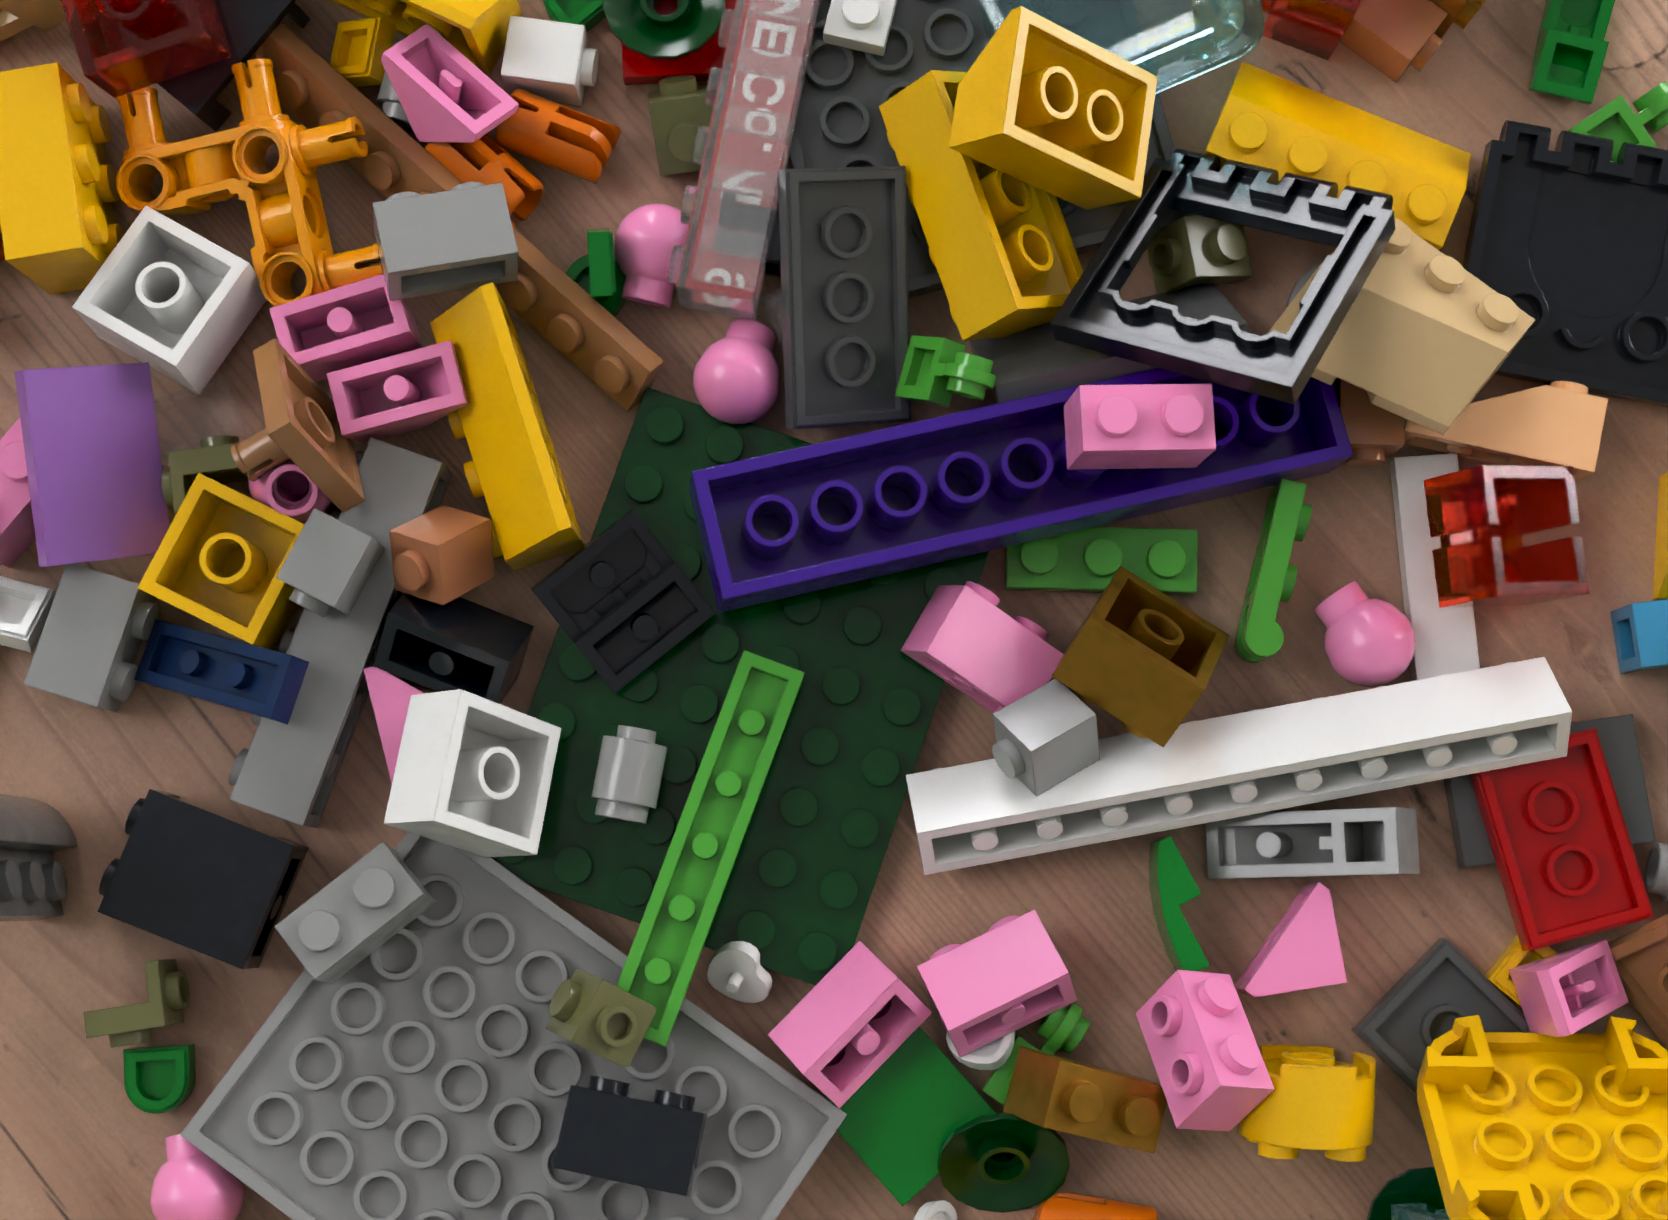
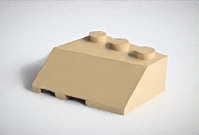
M1394 218L1396 229L1311 377L1328 385H1332L1336 377L1366 390L1371 404L1444 435L1499 369L1535 319L1518 308L1510 298L1497 293L1465 270L1457 260L1444 255L1416 235L1404 222ZM1321 265L1315 270L1269 332L1274 330L1287 334L1300 312L1299 302Z

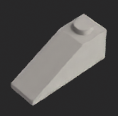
M1384 807L1264 812L1205 823L1208 879L1420 874L1416 809Z

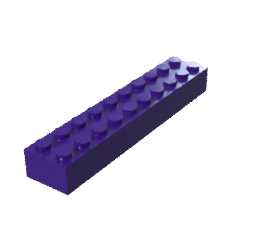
M1161 368L1084 384H1212L1216 450L1196 468L1067 470L1064 405L1078 388V386L692 471L689 492L719 613L1270 487L1274 486L1282 478L1296 481L1330 473L1353 456L1333 383L1328 385L1310 377L1295 405Z

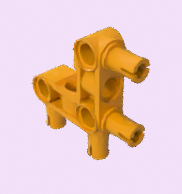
M271 59L247 60L248 67L242 62L231 66L244 118L238 124L239 127L183 141L167 142L158 102V90L156 88L143 87L131 89L132 96L127 91L116 95L129 146L123 152L122 165L116 177L117 191L121 200L128 207L137 211H142L145 206H148L165 216L191 215L209 211L212 203L239 197V200L246 201L255 246L250 249L253 266L261 291L272 305L279 306L384 274L382 264L369 266L381 262L377 243L372 246L342 253H333L316 174L318 166L367 156V142H358L356 139L357 137L366 136L362 123L356 116L307 129L302 124L294 123L287 114H282L273 74L274 66ZM276 143L279 149V161L277 166L271 172H268L265 166V155L268 148ZM160 172L163 178V188L160 195L154 199L151 192V183L154 176ZM301 267L306 275V287L304 292L297 297L291 288V279L293 273Z

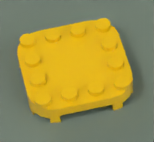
M1479 1015L1455 1018L1452 1029L1433 1040L1430 1047L1427 1046L1417 1078V1102L1449 1219L1668 1220V1051L1658 1042L1633 1032L1637 1020L1610 1016L1604 1033H1573L1563 1037L1537 1033L1484 1032Z

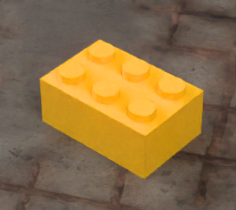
M58 62L0 72V224L5 260L49 295L85 289L124 236L120 224L115 223L112 202L118 201L120 197L117 191V176L112 165L106 163L104 143L111 141V127L108 115L103 105H97L88 96L84 85L81 82L76 83Z

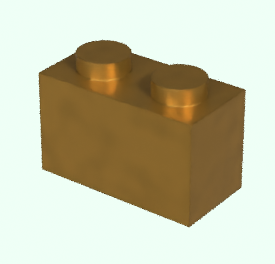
M1020 1046L1003 1111L1014 1114L1016 1117L1043 1128L1154 1154L1167 1101L1160 1084L1127 1073Z

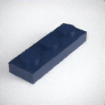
M155 619L134 680L288 725L309 662L293 655Z

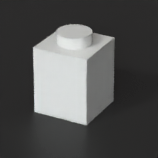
M510 15L501 69V77L508 95L519 88L559 104L582 107L585 86H595L599 63L598 49L591 48L585 25Z

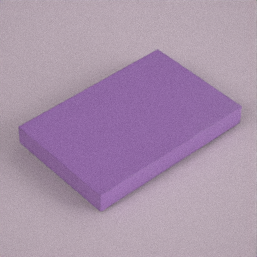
M149 362L16 371L15 380L39 567L155 554L169 529L167 506L162 492L163 472Z

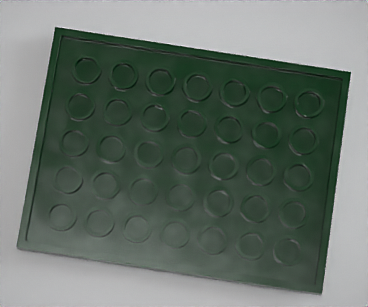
M647 388L591 540L629 510L633 509L716 613L616 693L611 690L559 625L527 712L529 716L561 728L537 855L491 858L529 885L641 923L743 651L745 650L805 672L804 679L704 946L717 951L723 944L732 941L751 943L761 954L760 965L762 967L816 986L854 946L908 789L906 775L913 774L944 684L943 679L900 650L938 585H965L966 581L978 584L989 551L719 613L689 492L691 472L812 445V443L753 423H725L712 417L701 405ZM618 725L657 732L655 744L667 747L656 809L649 808L647 824L595 815L598 799L591 796L603 736L616 737Z

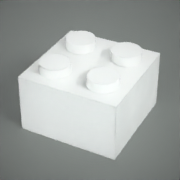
M145 206L72 308L100 339L142 363L149 362L151 368L200 395L267 299L261 291L256 272L249 262L152 208Z
M462 689L411 695L384 824L483 857L537 855L561 728Z

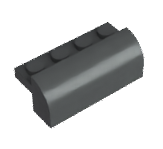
M0 794V921H40L64 915L61 900L67 897V880L61 864L54 862L53 852L75 848L78 845L73 830L66 819L53 807L36 799Z

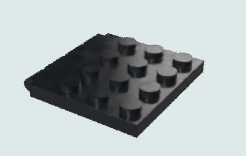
M1506 120L1503 124L1499 141L1491 140L1485 145L1462 266L1497 293L1510 298L1518 308L1534 318L1535 321L1494 375L1550 385L1553 381L1576 382L1587 386L1589 393L1668 408V150L1624 142L1620 147L1617 162L1614 163L1611 162L1614 145L1611 139L1562 130L1558 136L1555 151L1548 150L1551 128Z

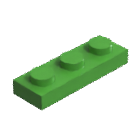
M1091 527L1005 547V590L1103 593L1119 567L1122 566L1166 595L1194 596L1197 593L1198 530Z

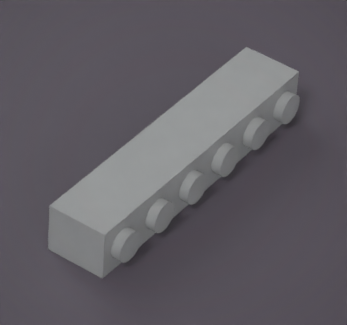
M372 437L369 439L365 452L360 450L356 452L365 501L344 513L336 509L331 516L373 537L385 549L349 616L330 607L323 618L304 608L296 630L289 628L286 631L279 645L278 652L293 655L309 662L289 723L287 725L253 715V724L258 725L249 750L244 748L237 755L229 777L230 785L235 786L230 800L298 825L318 828L369 695L363 669L374 665L387 614L404 594L395 590L389 531L441 506L453 475L443 462Z

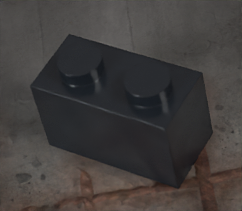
M404 593L387 614L373 666L437 692L462 689L501 704L518 679L534 626L462 597H458L445 605H440Z
M590 1075L588 1088L571 1085L553 1160V1168L682 1196L690 1195L707 1114L693 1111L695 1097L656 1089L653 1102L627 1097L629 1083Z

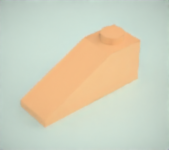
M1553 381L1549 386L1543 385L1470 403L1444 435L1410 420H1405V445L1403 447L1435 454L1457 453L1458 459L1575 484L1595 472L1608 398L1588 394L1589 388L1576 382Z

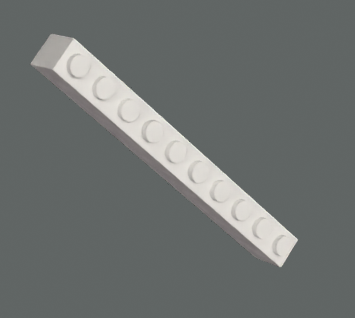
M1540 657L1329 697L1314 698L1270 708L1254 709L1216 718L1190 721L1179 725L1164 748L1149 738H1140L1132 733L1098 739L1099 761L1037 797L1017 777L1014 779L1008 778L999 768L995 758L906 775L923 871L924 875L1566 757L1572 710L1546 658Z

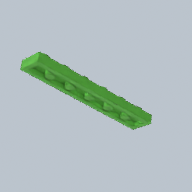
M745 650L737 666L616 986L656 1008V1013L644 1039L663 1046H667L805 676V672Z

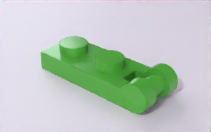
M1282 478L1269 492L1235 636L1234 647L1236 653L1242 660L1248 663L1264 661L1278 652L1284 642L1282 628L1275 620L1279 602H1289L1296 582L1298 568L1295 565L1289 564L1294 540L1303 541L1311 518L1312 505L1303 503L1307 484Z

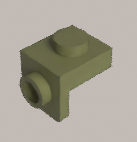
M693 75L674 76L660 80V89L648 91V104L660 176L713 169L718 141L709 83H696V77Z
M1183 216L1157 231L1147 247L1149 264L1152 269L1157 294L1178 291L1191 284H1238L1253 277L1242 225L1204 216Z
M230 435L207 437L200 441V448L168 452L170 471H164L162 474V492L166 506L169 509H173L175 515L198 473L221 484L248 481L247 472L242 473L231 453V446L240 442L239 437Z
M162 959L145 962L149 1002L83 1012L86 1039L109 1035L110 1047H121L151 1042L150 1028L184 1023L182 1010L187 1009L189 1006V984L183 970L178 971L176 960Z
M575 969L571 979L562 982L553 995L549 1006V1015L552 1017L546 1029L621 1067H628L652 1022L656 1008L603 979Z

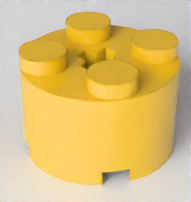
M1299 1044L1261 1045V1055L1274 1090L1238 1123L1239 1134L1246 1137L1247 1141L1258 1144V1155L1273 1159H1296L1299 1157V1149L1325 1150L1326 1158L1337 1161L1359 1162L1366 1160V1146L1374 1142L1376 1059L1367 1054L1353 1051V1061L1351 1064L1335 1061L1334 1048Z

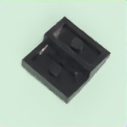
M633 509L625 513L531 588L614 693L618 692L716 613Z

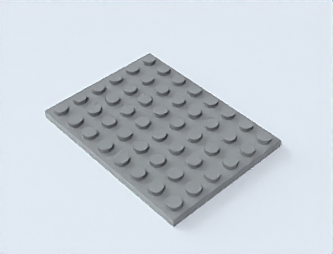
M408 832L395 851L401 856L436 903L332 985L314 980L305 968L180 1134L292 1220H775L847 1114L686 998L683 1000L667 1046L643 1038L628 1067H621L547 1030L546 1027L552 1017L549 1015V1006L553 995L562 982L571 979L575 969L617 986L628 956L491 857H483ZM590 1075L629 1083L627 1097L653 1102L656 1089L695 1097L693 1111L707 1114L690 1195L682 1196L553 1168V1160L571 1085L588 1088Z

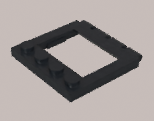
M1179 148L1174 150L1168 161L1156 158L1144 177L1141 198L1129 200L1052 320L1051 325L1055 339L1295 405L1396 229L1394 211L1392 210V195L1347 185L1339 198H1337L1338 185L1335 182L1287 172L1278 184L1279 175L1275 169L1229 159L1220 170L1221 161L1219 157ZM1171 209L1337 247L1332 256H1326L1299 302L1300 312L1287 334L1274 330L1262 336L1241 331L1238 321L1210 315L1202 320L1180 315L1178 306L1156 300H1150L1141 305L1121 299L1120 290Z

